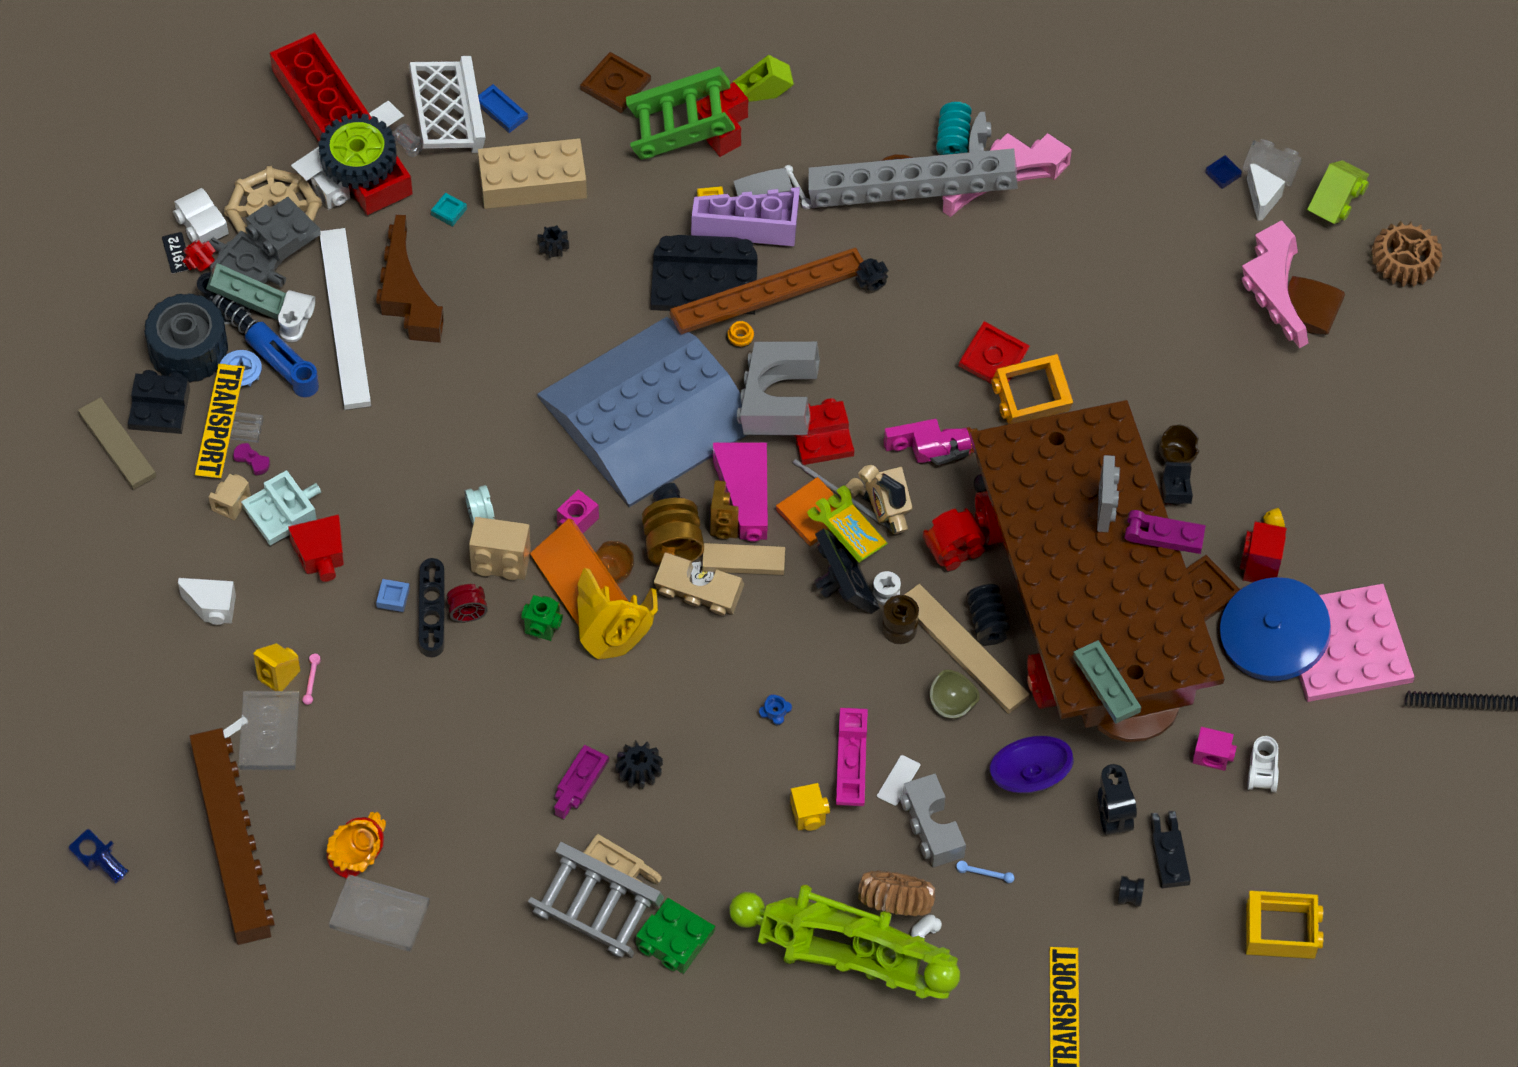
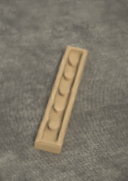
M920 584L905 594L917 602L919 607L918 623L1008 714L1029 699L1030 694Z

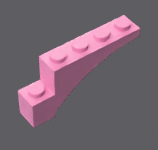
M1007 133L1001 140L997 139L990 149L991 151L1014 148L1017 164V182L1037 178H1052L1055 180L1070 165L1072 153L1071 148L1048 133L1041 140H1036L1031 148ZM986 192L945 195L942 198L944 200L943 212L951 217L964 205Z
M1281 220L1255 235L1257 243L1255 251L1258 257L1242 265L1244 275L1242 282L1248 291L1252 290L1258 304L1262 308L1266 307L1272 321L1276 325L1280 324L1286 338L1289 341L1293 340L1301 348L1308 344L1307 330L1298 317L1288 294L1289 270L1293 255L1298 253L1295 235Z

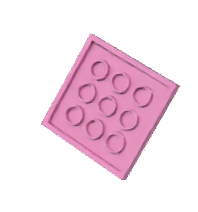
M1384 584L1319 595L1329 612L1331 637L1322 658L1311 669L1299 675L1307 702L1413 683L1415 677Z

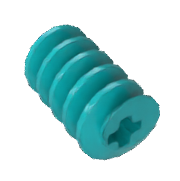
M950 102L943 105L940 109L936 144L938 154L968 153L970 115L972 113V108L968 104Z

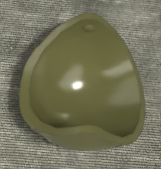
M943 670L934 679L930 689V699L933 707L939 714L947 718H958L967 714L976 706L980 699L976 686L964 675L953 670Z

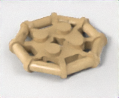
M267 166V169L245 179H238L235 182V188L229 203L224 207V214L229 217L238 233L240 231L247 233L245 229L247 225H245L241 217H248L266 204L268 206L276 205L286 197H289L302 211H306L305 214L314 221L318 209L322 206V200L316 196L308 181L300 174ZM274 179L289 182L291 184L289 187H287L282 182H275ZM266 180L268 182L267 185L262 186L256 190H253L251 188L252 186H255ZM301 190L306 200L299 201L296 193ZM244 194L247 197L246 206H239Z

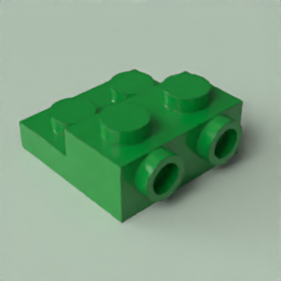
M667 898L655 915L651 914L637 933L636 946L644 955L649 957L653 955L661 960L662 964L669 970H677L684 974L715 932V925L672 899Z

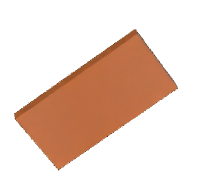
M568 518L530 553L578 626V582L584 568L590 569L600 589H603L604 586L609 587L610 601H628L572 519Z

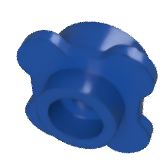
M769 695L764 706L760 707L759 714L763 718L767 717L773 720L774 724L780 725L784 722L786 713L791 712L792 705L781 696Z

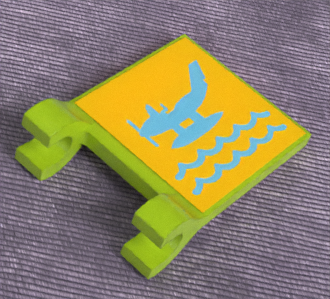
M843 485L836 490L840 494L841 499L836 494L831 496L828 501L822 498L815 503L821 512L814 506L807 511V514L812 520L823 522L860 563L884 548L888 543L853 505L851 492ZM830 505L837 509L831 512Z

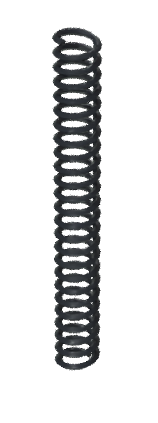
M1409 690L1406 693L1404 703L1407 706L1408 695H1410V706L1412 707L1415 694V706L1418 707L1419 696H1421V706L1423 707L1426 695L1427 707H1429L1430 696H1432V707L1434 708L1437 695L1438 708L1441 706L1442 696L1443 707L1445 708L1448 696L1449 708H1451L1454 696V708L1456 709L1459 696L1460 708L1462 709L1465 696L1466 709L1468 708L1469 697L1471 699V709L1474 708V699L1476 697V709H1479L1481 698L1482 709L1484 710L1487 697V709H1490L1492 698L1493 710H1495L1498 697L1499 710H1501L1502 699H1504V710H1507L1508 698L1510 702L1509 710L1512 711L1513 699H1515V711L1518 710V697L1515 695L1512 697L1507 695L1505 697L1504 694L1500 697L1498 694L1496 696L1493 694L1490 696L1488 694L1484 696L1479 694L1478 696L1475 693L1472 696L1471 693L1468 695L1463 693L1461 696L1460 693L1456 695L1454 692L1451 695L1449 692L1446 694L1441 692L1439 695L1438 692L1433 693L1431 691L1428 694L1426 691L1424 693L1419 691L1417 694L1416 691L1411 693Z

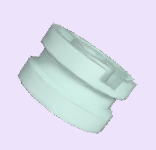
M486 485L480 486L475 491L472 489L464 491L472 525H474L475 517L494 519L493 506L490 502V494Z

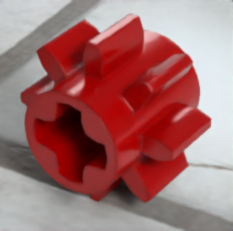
M197 239L183 250L186 258L182 261L189 270L197 268L201 272L215 261L212 253L216 250L209 241L201 243Z

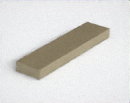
M101 397L78 409L79 416L133 490L156 478L154 469Z

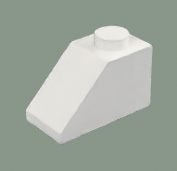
M178 579L181 597L204 622H210L215 625L232 623L236 598L233 581Z

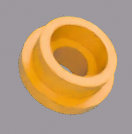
M737 321L728 330V339L735 346H747L753 341L754 331L747 322Z

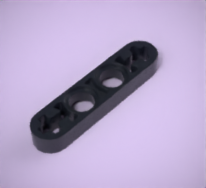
M429 558L423 561L420 566L419 646L423 655L433 658L439 656L444 650L445 570L444 564L439 559ZM431 568L436 570L435 582H430L429 572ZM432 590L440 594L438 599L433 601L427 600L424 597L427 592ZM431 614L437 615L440 618L436 624L432 625L427 624L424 619ZM429 633H434V647H429L428 645Z

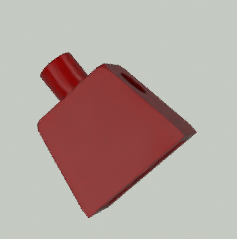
M339 514L288 526L291 544L307 574L318 572L320 580L323 582L333 580L336 577L334 568L344 565Z

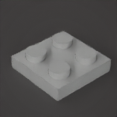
M1104 455L1099 481L1098 532H1108L1110 522H1115L1116 508L1118 507L1119 499L1117 484L1119 483L1120 467H1115V456Z

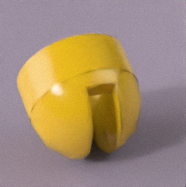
M1279 507L1266 512L1264 523L1285 527Z

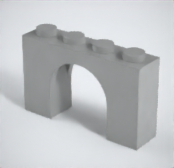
M754 342L753 352L748 354L749 371H745L744 374L746 389L741 390L742 408L737 410L738 424H742L744 435H807L810 422L808 398L776 397L768 395L764 391L771 384L781 380L817 379L820 365L817 342Z

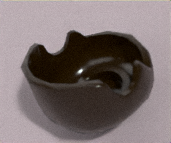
M1181 424L1170 426L1163 433L1159 442L1161 458L1165 463L1192 464L1199 453L1198 435L1188 426Z

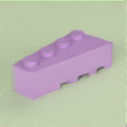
M800 187L791 188L790 192L780 193L778 189L767 190V194L752 195V192H742V195L737 197H730L728 194L694 197L691 235L737 237L748 239L752 243L794 246Z

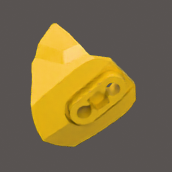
M583 569L578 582L579 595L577 599L580 642L597 659L625 655L646 635L653 624L654 616L658 611L656 589L651 588L641 605L637 604L636 595L631 596L630 602L624 600L610 601L609 587L604 586L603 589H600L590 569Z

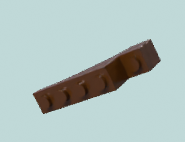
M396 214L394 225H389L388 240H391L390 246L385 247L384 261H387V265L381 269L380 281L383 283V288L378 289L376 302L381 305L382 315L405 317L404 329H408L409 340L441 343L444 325L443 306H437L431 300L414 275L406 250V215Z

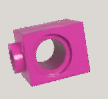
M578 489L557 509L558 527L569 518L574 520L580 531L584 533L599 519V505Z
M1201 727L1193 764L1225 771L1227 762H1233L1237 746L1232 745L1234 734Z

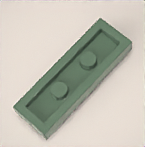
M218 263L213 267L206 288L278 320V315L286 293Z
M1099 640L1074 651L1073 658L1115 724L1140 713V704Z

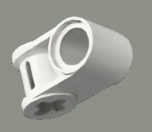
M288 290L278 315V321L281 325L279 333L284 341L296 342L301 339L314 311L315 296Z
M1261 736L1254 742L1250 756L1248 790H1252L1255 787L1271 789V792L1277 791L1279 748L1276 740L1272 737ZM1264 750L1267 751L1270 755L1263 756L1258 751Z

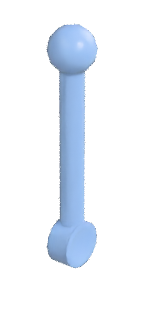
M959 861L956 867L959 873L969 871L1004 879L1006 883H1012L1015 879L1011 872L1003 874L968 866L965 861Z

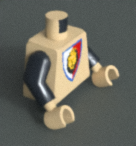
M874 465L864 466L858 475L866 482L865 487L858 478L851 479L845 485L850 490L851 497L854 498L858 493L863 495V499L872 504L878 522L884 523L889 521L893 534L907 531L908 526L905 516L912 510V503L902 467L879 472Z

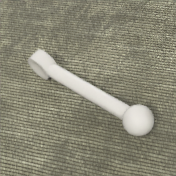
M791 165L784 166L794 187H800L792 173L793 167ZM800 187L801 206L803 209H810L811 200L805 197Z

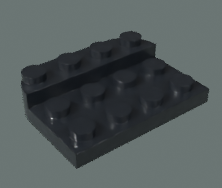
M663 236L659 240V244L656 246L653 254L651 310L670 311L672 308L756 281L758 256L753 243L748 239L737 237ZM755 310L744 314L755 315Z

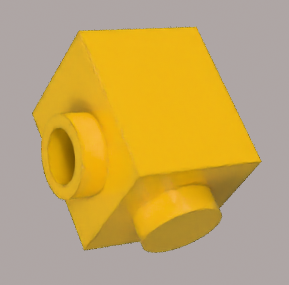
M815 783L791 788L790 803L798 831L804 829L812 831L825 825L826 814H830L827 797L822 798L819 784Z

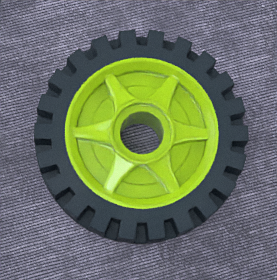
M352 114V119H348L347 115L341 117V123L337 119L332 121V126L328 125L325 128V133L322 132L320 136L321 141H319L320 162L323 171L326 172V176L329 179L333 178V182L336 184L342 182V187L348 188L349 184H352L353 189H359V184H363V188H369V182H372L375 186L379 184V178L384 181L387 178V173L391 174L397 157L395 138L390 127H387L384 121L379 122L375 116H372L369 120L368 114H362L361 118H358V114Z

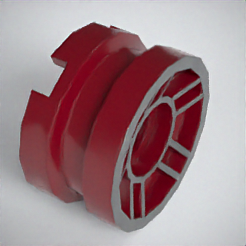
M475 584L460 585L451 589L446 595L448 605L450 606V618L454 621H475L485 616L488 612L487 603L484 600V589L481 586L476 588Z

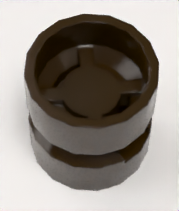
M896 595L888 599L884 605L882 632L884 637L894 644L909 643L917 634L919 607L913 598L906 595Z

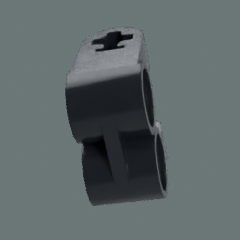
M1107 765L1102 770L1100 778L1101 787L1096 798L1103 832L1105 835L1133 831L1134 818L1137 817V808L1127 773L1120 765ZM1110 774H1114V777L1118 778L1117 785L1113 784L1112 779H1109Z

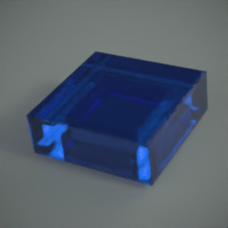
M1226 155L1206 167L1205 171L1221 189L1242 175V171Z

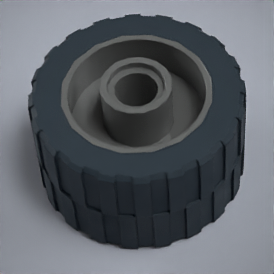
M190 293L176 294L175 296L165 298L162 302H158L150 310L148 318L145 320L144 332L150 361L156 371L160 372L162 376H169L172 372L181 373L185 378L189 379V383L200 381L213 375L218 369V364L227 355L228 351L224 318L220 309L215 306V303L201 295L197 296Z

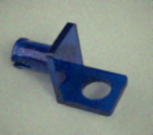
M90 829L85 830L69 845L68 849L90 871L95 866H100L115 883H118L129 872L111 854L114 843L110 841L105 845ZM85 840L92 841L96 846L95 853L89 856L82 854L79 848L81 842Z

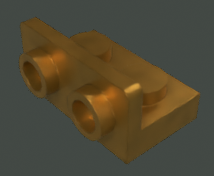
M715 480L711 505L710 536H717L720 539L737 538L739 507L729 505L730 492H726V481Z

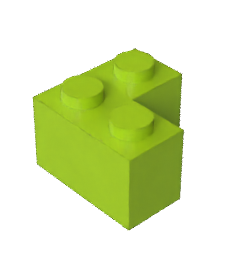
M1343 160L1330 163L1307 210L1334 224L1341 222V220L1345 221L1352 208L1349 206L1351 200L1359 195L1362 196L1367 190L1369 182L1366 180L1369 174Z

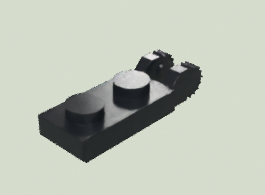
M1168 811L1169 832H1161V821L1158 813H1151L1152 842L1161 887L1169 888L1190 885L1191 879L1181 830H1178L1176 812Z

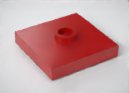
M984 321L958 366L992 384L991 381L994 379L996 370L1021 363L1030 345ZM1012 377L1007 378L1008 383L1011 381Z

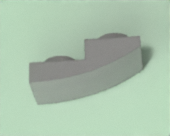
M980 112L974 121L970 134L968 153L984 151L987 137H991V122H986L985 112Z
M786 168L764 171L734 181L738 196L742 195V192H752V195L767 194V190L778 189L779 193L790 192L792 188Z

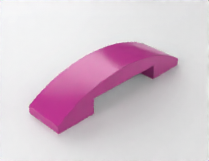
M840 708L836 805L864 806L868 709Z

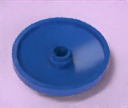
M1273 577L1255 581L1239 590L1231 598L1221 618L1220 635L1226 655L1239 670L1257 679L1280 681L1305 673L1322 658L1329 645L1331 622L1324 601L1311 587L1294 579Z

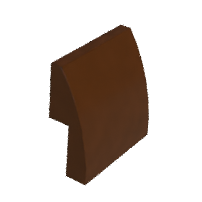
M1292 276L1288 285V294L1307 332L1328 335L1345 297V292L1316 280Z

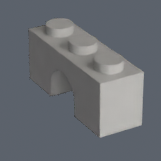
M936 773L904 783L903 795H900L904 811L909 810L912 817L910 819L912 831L915 835L919 834L922 841L920 848L925 859L929 858L932 867L964 858L966 844L956 821L948 824H938L930 818L933 813L944 810L946 797Z

